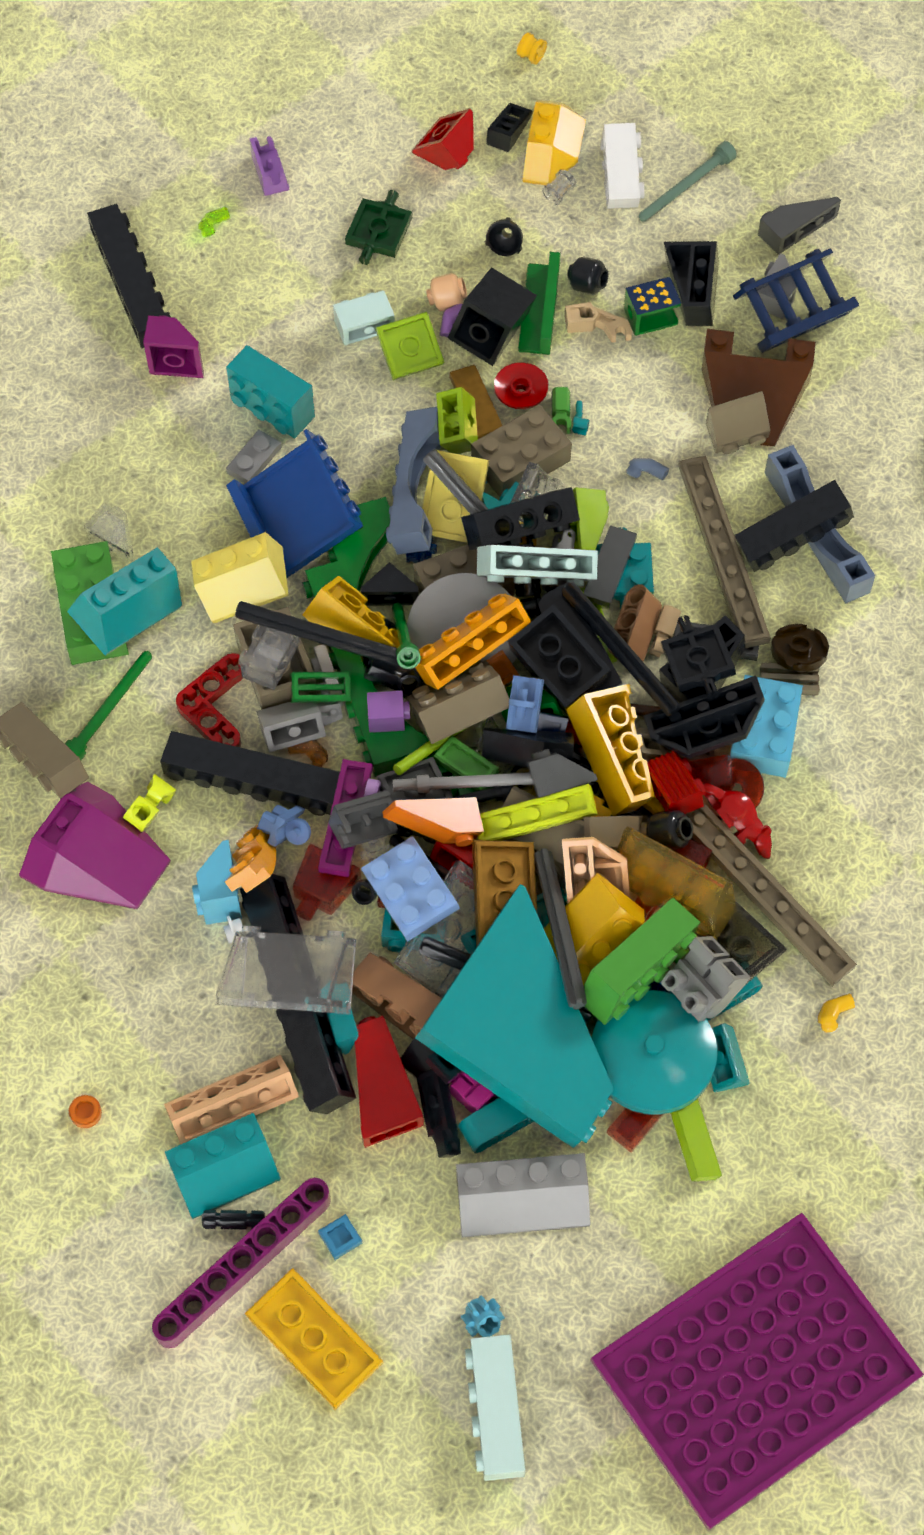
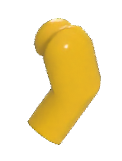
M850 993L823 1003L818 1015V1023L821 1024V1029L824 1032L835 1031L838 1028L836 1020L839 1013L855 1008V1002Z

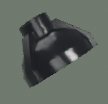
M506 217V219L497 220L490 225L486 233L485 244L494 253L501 256H511L515 253L518 254L522 250V230L511 218ZM505 228H509L512 233H507Z

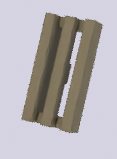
M761 663V678L788 683H812V685H803L801 695H819V668L808 672H797L788 670L778 663Z

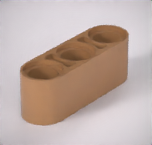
M639 584L627 592L614 629L638 657L644 661L662 605L644 585ZM608 648L609 652L618 660V658Z

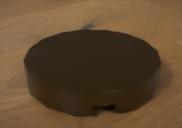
M789 624L779 628L775 633L770 650L774 660L782 667L797 672H808L820 668L826 662L829 643L827 637L816 628L812 630L807 628L805 624Z

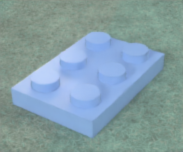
M413 836L361 868L407 942L460 909L457 901Z

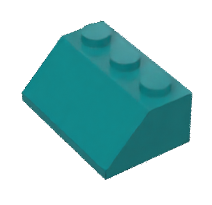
M254 1113L165 1151L168 1163L192 1219L201 1216L204 1210H215L281 1180Z

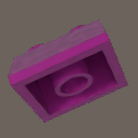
M164 315L148 316L143 343L149 373L153 375L203 378L204 370L200 346L194 336L174 317Z

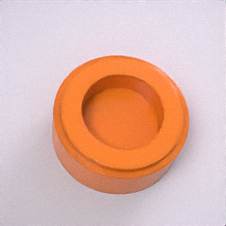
M82 1095L75 1098L70 1104L69 1115L76 1126L90 1128L99 1122L102 1109L96 1098L90 1095Z

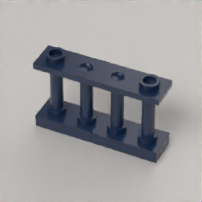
M818 248L805 255L806 259L758 281L751 278L739 285L741 289L733 295L734 300L747 295L765 330L763 334L765 338L757 344L761 354L788 342V339H795L837 320L860 306L855 296L848 300L840 297L823 263V260L833 253L831 248L823 252ZM813 266L831 302L829 303L830 308L823 310L822 307L818 306L801 272L802 270ZM789 276L792 277L809 311L807 314L808 318L801 320L800 316H796L780 284V280ZM770 286L786 318V328L780 330L778 326H774L757 290Z

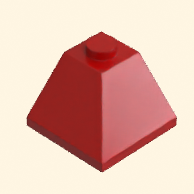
M468 108L440 117L411 150L412 153L444 170L460 169L469 160L467 157L474 150L473 111Z

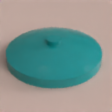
M648 991L638 1002L633 999L628 1004L630 1008L619 1020L613 1017L606 1025L598 1020L593 1030L592 1040L614 1088L610 1098L621 1106L643 1114H667L690 1105L708 1087L717 1061L715 1035L707 1019L699 1022L691 1013L688 1014L674 994L663 991Z

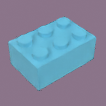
M745 675V676H744V679H747V678H750V677H753V676ZM757 677L765 701L747 739L732 743L728 767L786 778L791 761L803 685Z

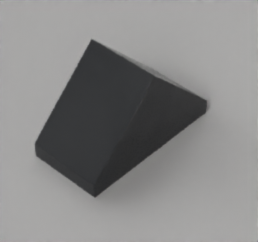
M390 562L361 587V593L368 599L365 603L366 606H393L395 603L413 605L419 596L418 586Z

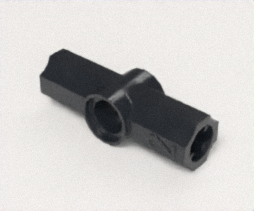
M369 658L364 672L365 679L396 691H403L404 698L412 695V691L416 688L427 685L416 668L404 669ZM406 678L416 679V681L410 685L402 683Z

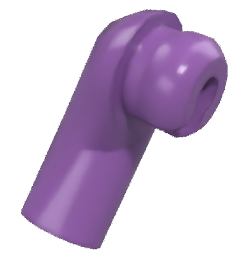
M463 304L454 305L444 311L440 329L441 336L448 337Z

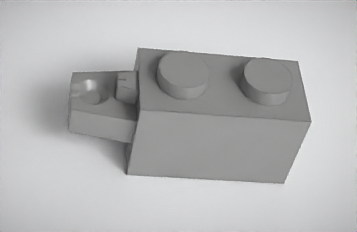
M287 702L257 711L262 735L269 752L325 737L324 726L343 718L339 702Z

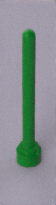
M395 603L392 606V613L400 644L396 650L397 662L404 669H412L420 663V651L415 644L411 643L403 606L400 603Z
M149 651L141 653L77 738L73 737L64 743L79 757L80 761L86 755V744L151 661L152 654Z

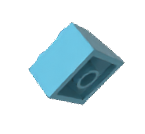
M224 840L219 844L196 873L198 885L192 886L198 916L204 915L206 925L228 921L226 916H230L231 921L238 918L242 919L238 889L231 891L225 883L226 879L232 874L229 869L234 866L229 840Z

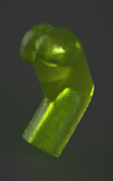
M224 206L204 215L198 224V229L201 230L203 237L206 238L214 235L216 231L213 225L230 219L227 207Z

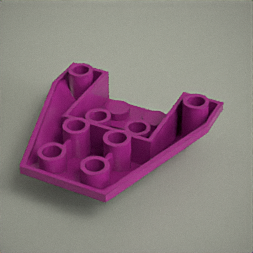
M87 781L60 799L32 837L19 876L46 892L138 910L171 860L145 831L141 832L123 819L126 810L113 795Z

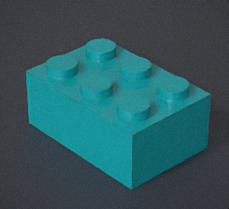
M246 345L226 366L230 397L233 403L238 407L242 408L244 406L252 411L257 419L261 421L266 420L271 423L279 433L283 435L288 434L295 439L315 418L312 385L250 346Z

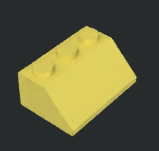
M266 532L191 561L194 587L213 623H218L235 616L236 608L240 601L263 606L289 596L283 547Z

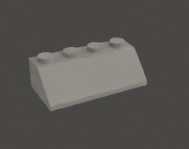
M585 1153L456 1164L462 1238L590 1226L589 1189Z

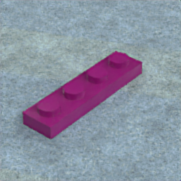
M342 760L331 813L334 805L364 797L367 781L369 778L371 779L373 766L371 763ZM329 824L319 862V872L349 877L356 845L342 849Z

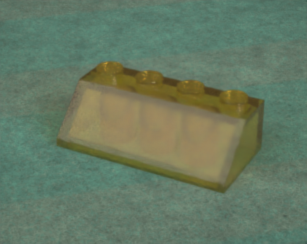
M629 826L625 828L616 852L627 858L629 891L638 895L642 902L651 907L656 905L661 908L671 898H674L701 922L696 930L698 934L702 936L708 934L717 939L736 912L733 884Z

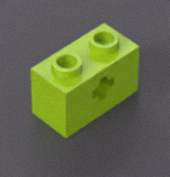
M462 387L436 393L440 445L450 453L461 454L470 452L471 443L478 440L475 398Z

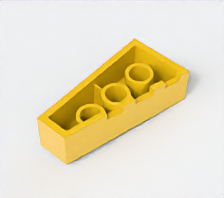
M630 684L584 694L566 709L590 766L597 776V782L609 809L613 811L612 816L636 811L655 797L647 760L642 758L640 749L643 746L642 737L637 734L635 727L636 710L635 707H631L629 695L632 694Z

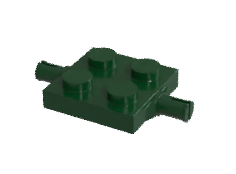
M393 190L388 191L385 201H372L363 198L346 234L345 245L363 250L358 259L361 264H364L365 261V265H368L373 253L393 258L398 253L411 223L412 211L401 209L395 205L399 197V193L395 190L394 192Z

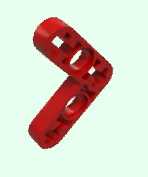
M236 653L225 655L181 690L176 697L178 712L205 739L223 743L222 736L218 733L222 730V734L226 738H233L232 746L241 747L240 733L212 703L245 677L247 670L243 657ZM230 664H231L232 666L238 665L239 670H238V671H235L234 669L229 670V669H228V665H230ZM209 680H216L220 684L214 691H207L203 686ZM187 699L190 702L194 700L195 705L193 707L189 704L185 706L184 700ZM208 716L214 717L217 720L214 726L206 728L200 724L203 718Z

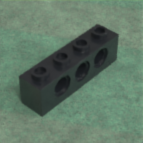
M572 487L551 491L461 517L469 550H476L477 547L497 545L505 542L506 546H512L522 543L521 537L527 535L530 536V539L547 535L546 530L551 528L554 529V533L571 528L570 523L580 520ZM544 509L548 514L547 520L544 517ZM520 516L523 518L524 521L523 527L520 525L519 522ZM495 523L499 525V534L495 531Z

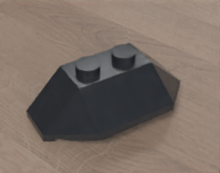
M755 675L719 688L720 694L717 698L714 697L712 692L713 699H708L705 693L680 702V709L672 716H667L662 709L644 715L651 740L690 759L747 739L765 701L757 676Z

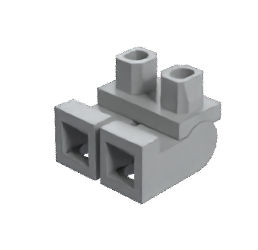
M713 936L695 937L689 945L691 950L686 957L680 959L661 981L666 990L671 991L682 1003L681 1006L687 1013H691L699 1022L704 1021L706 1018L711 1019L721 1013L751 978L733 958H728L730 956L728 952Z

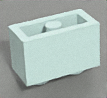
M384 290L369 293L352 300H344L333 305L334 321L344 345L377 336L376 327L395 322V315Z

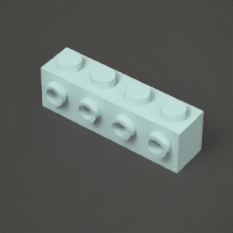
M505 545L477 547V575L487 577V582H504L505 578H514V583L531 584V579H540L541 585H558V580L574 582L577 586H584V581L597 580L598 551Z
M511 1334L471 1338V1349H465L467 1370L473 1369L474 1382L468 1383L470 1403L477 1404L478 1416L471 1417L473 1437H480L481 1450L475 1451L477 1472L483 1471L484 1481L525 1477Z

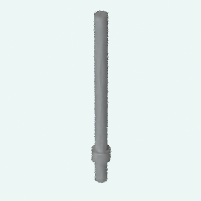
M530 773L429 778V775H417V778L392 779L393 792L417 790V793H430V790L533 785Z

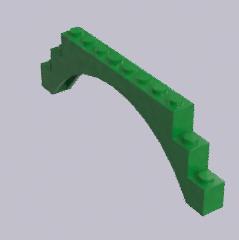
M386 497L357 504L361 511L359 518L363 527L326 551L329 560L328 564L305 570L306 581L302 582L306 599L312 598L313 600L322 587L338 576L359 592L361 591L373 561L388 543L386 528L390 526V506ZM329 646L331 653L328 654L333 669H337V672L350 671L351 701L344 702L348 718H354L356 726L353 727L356 742L357 744L363 743L365 751L362 752L363 761L372 764L374 777L393 771V766L429 740L405 720V731L369 733L367 693L378 692V690L374 687L372 681L364 678L366 668L360 655ZM337 679L339 684H344V679ZM439 749L434 751L432 754H430L423 760L433 757ZM436 763L443 777L455 776ZM473 788L449 789L453 797L476 791Z

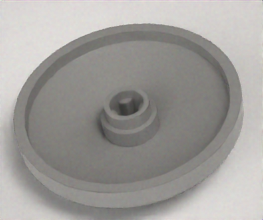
M457 573L442 577L431 583L420 593L410 610L407 627L411 643L415 644L419 649L427 644H433L441 638V634L445 630L457 627L465 621L464 618L469 613L476 610L480 611L487 606L488 601L495 595L510 594L498 583L487 582V577L478 576L477 574ZM507 640L480 659V661L489 659L501 650L504 651L512 664L515 662L516 656L510 651L509 640Z

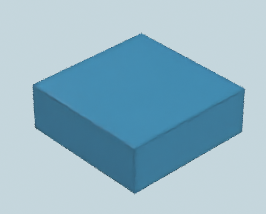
M346 1214L318 1230L320 1237L334 1260L363 1244L362 1239Z

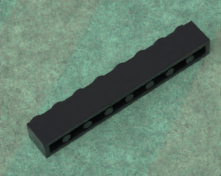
M272 874L271 877L247 893L243 888H240L243 899L242 906L251 924L250 931L256 940L260 953L259 960L267 975L268 989L273 995L277 1007L276 1014L283 1026L286 1036L285 1043L294 1061V1072L300 1081L304 1093V1103L310 1112L329 1114L356 1099V1095L341 1048L335 1042L319 980L285 877Z

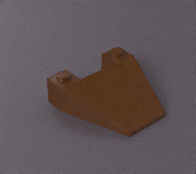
M707 329L701 370L711 407L762 391L770 424V434L768 438H765L766 441L760 445L775 447L810 382L816 342L788 339L785 360L732 354L734 332Z

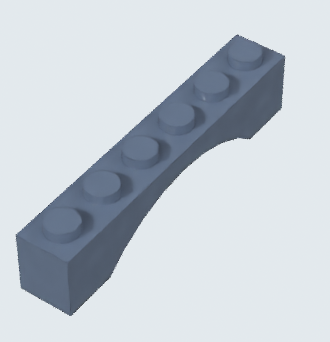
M437 407L406 411L405 423L401 425L403 437L402 443L398 446L399 464L395 466L397 478L396 485L392 487L393 506L389 508L390 526L386 528L387 541L393 545L397 555L430 550L433 528L424 510L417 504V488L420 477L426 467L423 461L424 457L433 449L439 450L442 447L439 443Z
M794 445L768 454L764 473L785 507L815 491L807 466ZM835 528L825 533L824 537L819 541L808 543L845 604L870 594L875 574L862 553L851 547Z

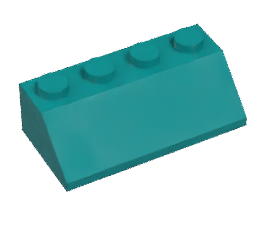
M157 547L82 592L67 612L106 656L182 606L176 568Z

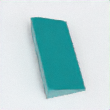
M339 982L322 988L321 993L335 1042L341 1048V1052L346 1055L350 1052L358 1038V1030L343 982Z
M726 1023L713 1027L712 1030L717 1044V1061L711 1079L713 1091L716 1093L749 1085V1078L734 1028Z

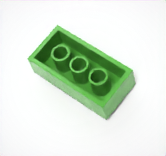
M108 541L51 551L66 647L71 664L76 665L129 655L126 642L105 656L67 612L82 592L114 574Z
M671 898L591 970L584 985L587 1004L584 1007L604 1025L613 1017L619 1020L630 1008L628 1004L633 999L637 1002L641 1000L649 991V985L653 981L659 983L670 971L668 968L673 963L677 964L680 959L686 957L689 953V945L695 937H698L695 932L701 922L677 900Z

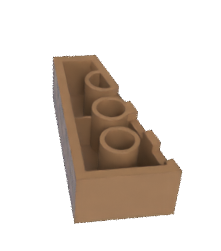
M371 952L346 979L348 991L378 1014L384 1016L386 1020L411 1039L417 1036L442 999L408 975L394 968L386 958L382 956L377 957Z

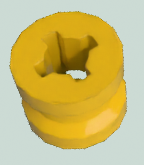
M527 32L518 44L517 56L521 58L527 57L531 63L536 65L546 52L547 42L543 39L537 40L533 34Z

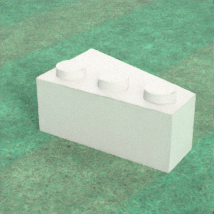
M635 123L604 124L600 148L603 150L604 155L602 167L605 171L604 186L607 209L638 207L640 198H644L645 193L644 182H639V173L643 172L642 157L637 155V148H641V133L636 132Z

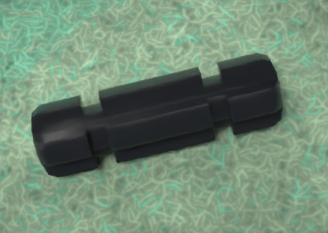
M204 1210L202 1226L205 1229H216V1226H220L221 1229L247 1230V1227H251L252 1230L266 1215L262 1210H252L251 1213H247V1210H221L220 1213H217L216 1210Z

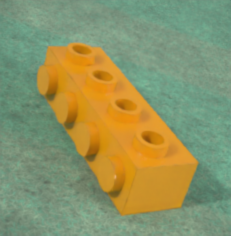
M505 593L495 595L488 601V605L480 611L476 610L469 613L464 618L465 621L457 627L445 630L439 640L433 644L421 647L419 649L421 660L415 668L424 683L437 690L531 623L518 598Z

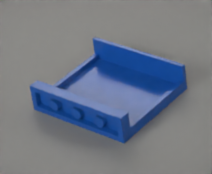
M308 429L303 431L307 441L243 485L234 479L226 485L250 537L266 532L283 547L286 578L363 527L359 518L361 511L357 504L350 500L348 496L350 489L346 482L339 478L337 474L339 467L326 452V449H328L327 443L321 435H314Z

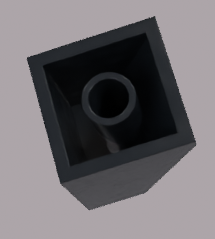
M491 267L464 300L447 339L494 366L527 317L537 295Z

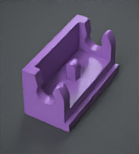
M267 136L268 143L265 146H260L257 137L250 138L251 155L264 196L290 190L277 149H275L273 139L270 136Z

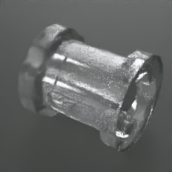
M559 170L556 173V178L542 188L543 195L548 201L558 205L563 201V196L569 190L572 191L576 187V181L568 171Z

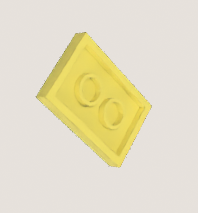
M437 450L482 501L490 460ZM429 469L422 509L433 528L432 536L468 543L461 517L470 515V513L433 471Z

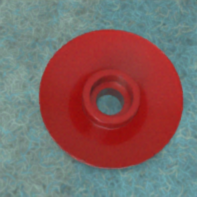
M517 362L505 366L498 372L494 381V391L497 398L506 406L514 409H529L537 406L545 399L549 388L545 373L537 366L525 362Z

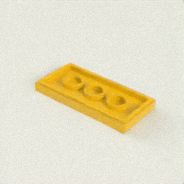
M294 1268L285 1274L245 1313V1316L335 1410L383 1364V1360Z

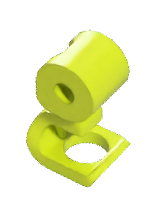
M156 774L153 775L147 786L148 793L143 798L139 795L123 816V819L141 832L145 831L160 811L157 808L160 801L165 804L169 803L176 792L175 788Z

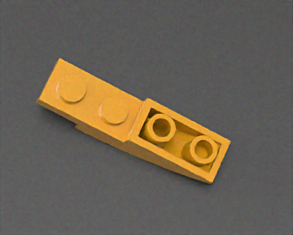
M258 825L247 831L243 838L236 843L238 848L232 854V857L237 863L229 869L232 874L225 881L231 891L241 886L247 893L271 877L276 865V846L274 847L267 843L270 835L257 829Z

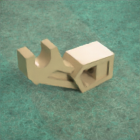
M591 302L565 306L567 333L592 332L597 327L604 330L611 342H616L617 333H623L625 341H631V326L624 317L621 318L596 308Z

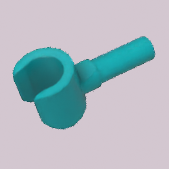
M579 400L576 402V415L573 419L572 432L586 436L590 420L582 418L583 402Z

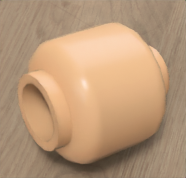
M454 273L433 278L430 283L431 289L426 290L429 304H435L436 308L441 312L454 305L463 304L464 299L468 296L463 278H458Z

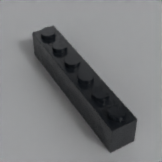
M116 203L88 212L87 216L90 230L141 348H144L143 342L148 316L164 315L171 317L169 311L165 313L162 307H165L161 292H155L153 288L156 287L154 276L151 271L146 272L145 267H148L143 251H137L139 247L135 233H130L128 230L130 222L126 212L121 213Z

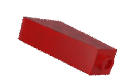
M369 1016L359 1021L358 1025H356L358 1038L355 1041L361 1135L364 1148L424 1126L422 1111L384 1016L377 1018Z

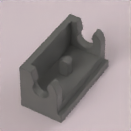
M388 790L334 805L328 824L342 849L397 832L396 823L383 818L382 812L393 802Z

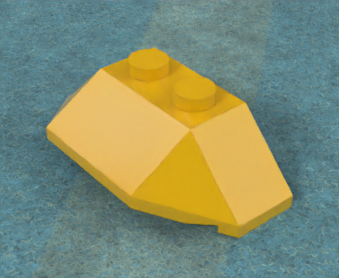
M536 101L527 141L522 182L550 185L554 182V179L576 165L579 160L586 119L564 103Z

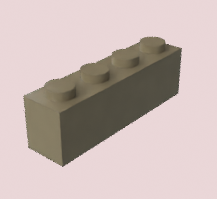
M20 702L0 716V745L4 749L9 747V751L18 763L23 761L25 769L33 778L38 776L37 779L46 792L52 790L61 799L89 779L79 757L23 702Z

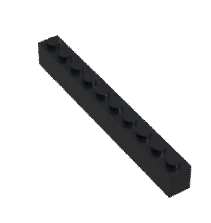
M171 731L160 761L163 774L172 780L182 781L186 779L194 781L195 784L204 788H210L211 786L222 788L225 792L232 795L243 793L251 795L257 801L266 802L271 800L279 802L283 807L289 809L298 805L318 816L331 814L340 774L339 771ZM396 823L398 828L396 834L403 837L414 835L422 837L428 843H436V840L402 825L398 826Z

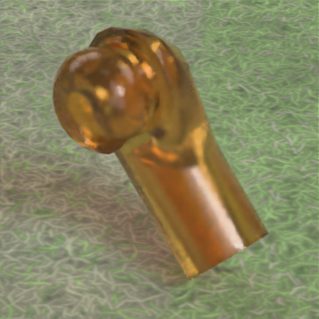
M316 739L287 747L289 755L305 753L314 766L323 767L328 761L327 750Z

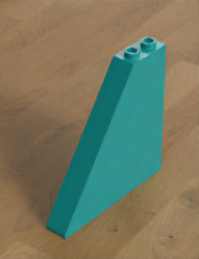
M520 884L415 1039L574 1148L581 1141L587 1143L597 1128L592 1124L597 1116L602 1118L610 1108L612 1102L608 1098L614 1088L580 1010H574L573 1007L568 1006L558 960L527 889Z

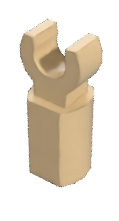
M669 605L662 607L653 633L655 638L648 654L659 658L664 653L661 641L672 638L677 620L681 614L679 609Z

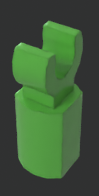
M555 387L551 392L552 420L557 426L564 425L566 427V434H570L572 426L570 419V389L567 387Z

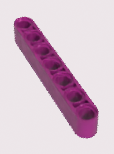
M309 1178L161 1311L152 1324V1331L158 1343L165 1348H174L180 1345L322 1215L329 1207L331 1201L326 1182L320 1178ZM317 1190L324 1194L323 1198L318 1202H311L307 1199L308 1194L312 1191ZM294 1212L299 1214L300 1218L294 1224H287L283 1221L284 1216ZM266 1234L276 1237L274 1243L270 1246L259 1244L260 1238ZM247 1256L252 1259L246 1268L240 1269L234 1266L235 1261L239 1257ZM221 1278L227 1281L224 1289L220 1291L210 1289V1285L215 1279ZM191 1301L202 1303L201 1309L195 1314L185 1312L186 1306ZM172 1323L177 1326L176 1332L172 1336L164 1337L160 1335L164 1325Z

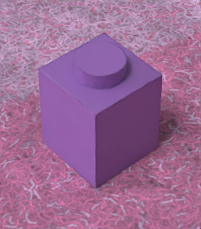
M403 691L367 693L369 733L405 731L404 719H410L409 701L403 702Z

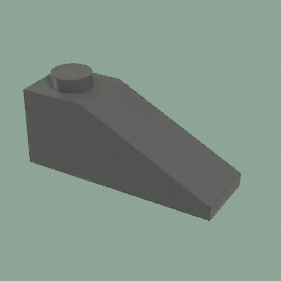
M839 197L779 206L772 212H766L761 217L758 236L779 255L836 218L841 199Z

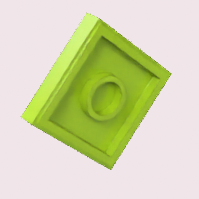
M427 311L376 327L375 331L393 380L445 363Z

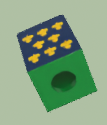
M670 277L625 288L624 312L635 336L678 325L679 321L673 308L680 307L681 300Z

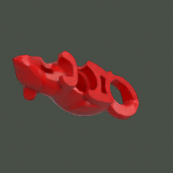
M704 783L706 791L704 796L729 829L732 826L737 829L734 835L744 845L746 844V839L751 840L758 854L765 859H770L772 829L768 825L763 826L757 816V811L751 798L740 791H724L712 784Z

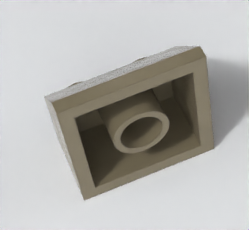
M762 391L708 408L706 426L715 453L723 452L724 455L738 451L740 446L746 444L757 446L766 441L765 438H768L770 434V424Z

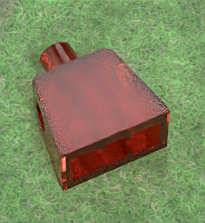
M311 843L307 848L293 884L294 897L301 900L296 913L306 921H311L317 909L332 915L351 894L353 886L361 880V869L353 864L349 877L319 872L318 867L322 849Z

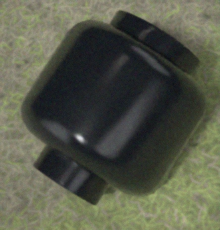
M579 257L569 266L567 278L570 280V285L574 290L588 294H597L606 287L609 272L602 261L588 257Z
M680 810L657 812L651 816L646 829L647 838L659 851L682 849L693 836L692 821Z

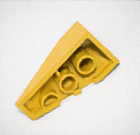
M340 576L322 587L302 614L307 621L395 648L400 646L397 631L392 628L389 629L385 625V617L379 611H371L365 605L368 599Z

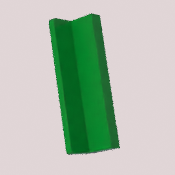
M550 252L549 265L528 264L525 288L535 293L537 297L527 317L521 324L519 352L550 355L561 252Z

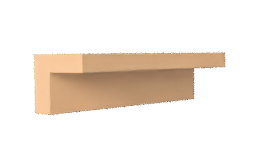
M279 1055L165 1103L164 1106L180 1144H183L249 1114L254 1113L256 1116L298 1098L299 1095L291 1073L283 1058Z

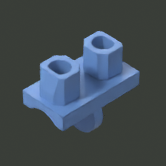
M513 675L506 729L537 733L544 685L543 679Z
M280 805L275 806L272 812L266 811L262 814L257 829L270 835L267 843L274 847L286 840L295 845H302L311 837V827L308 822L298 818L304 813L305 809L298 805L289 810Z

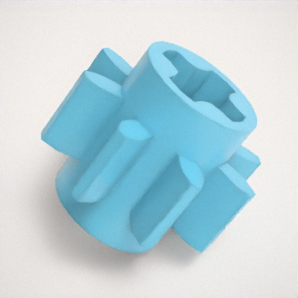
M481 1295L479 1298L467 1303L465 1314L461 1316V1319L466 1324L465 1328L472 1337L477 1333L482 1337H490L499 1332L501 1321L505 1317L500 1311V1305L494 1298L490 1299L487 1303Z

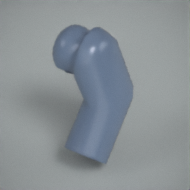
M634 458L629 462L630 465L626 469L627 474L634 478H639L641 472L645 471L662 481L669 472V468L650 458Z

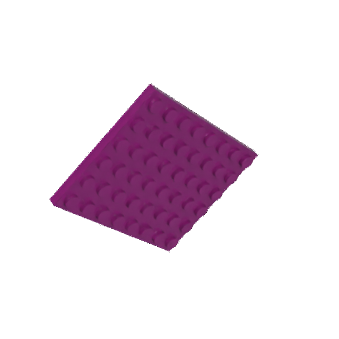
M803 1213L788 1221L590 1359L708 1531L924 1375Z

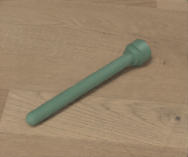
M723 141L719 144L710 159L641 211L639 219L643 222L647 221L719 164H729L737 157L734 146L728 141Z

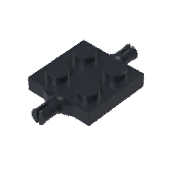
M684 615V621L681 616L677 622L682 632L675 637L661 641L663 652L679 693L704 686L708 699H713L712 692L714 697L717 698L720 693L715 682L736 675L735 666L718 624L716 623L704 628H693L689 616Z

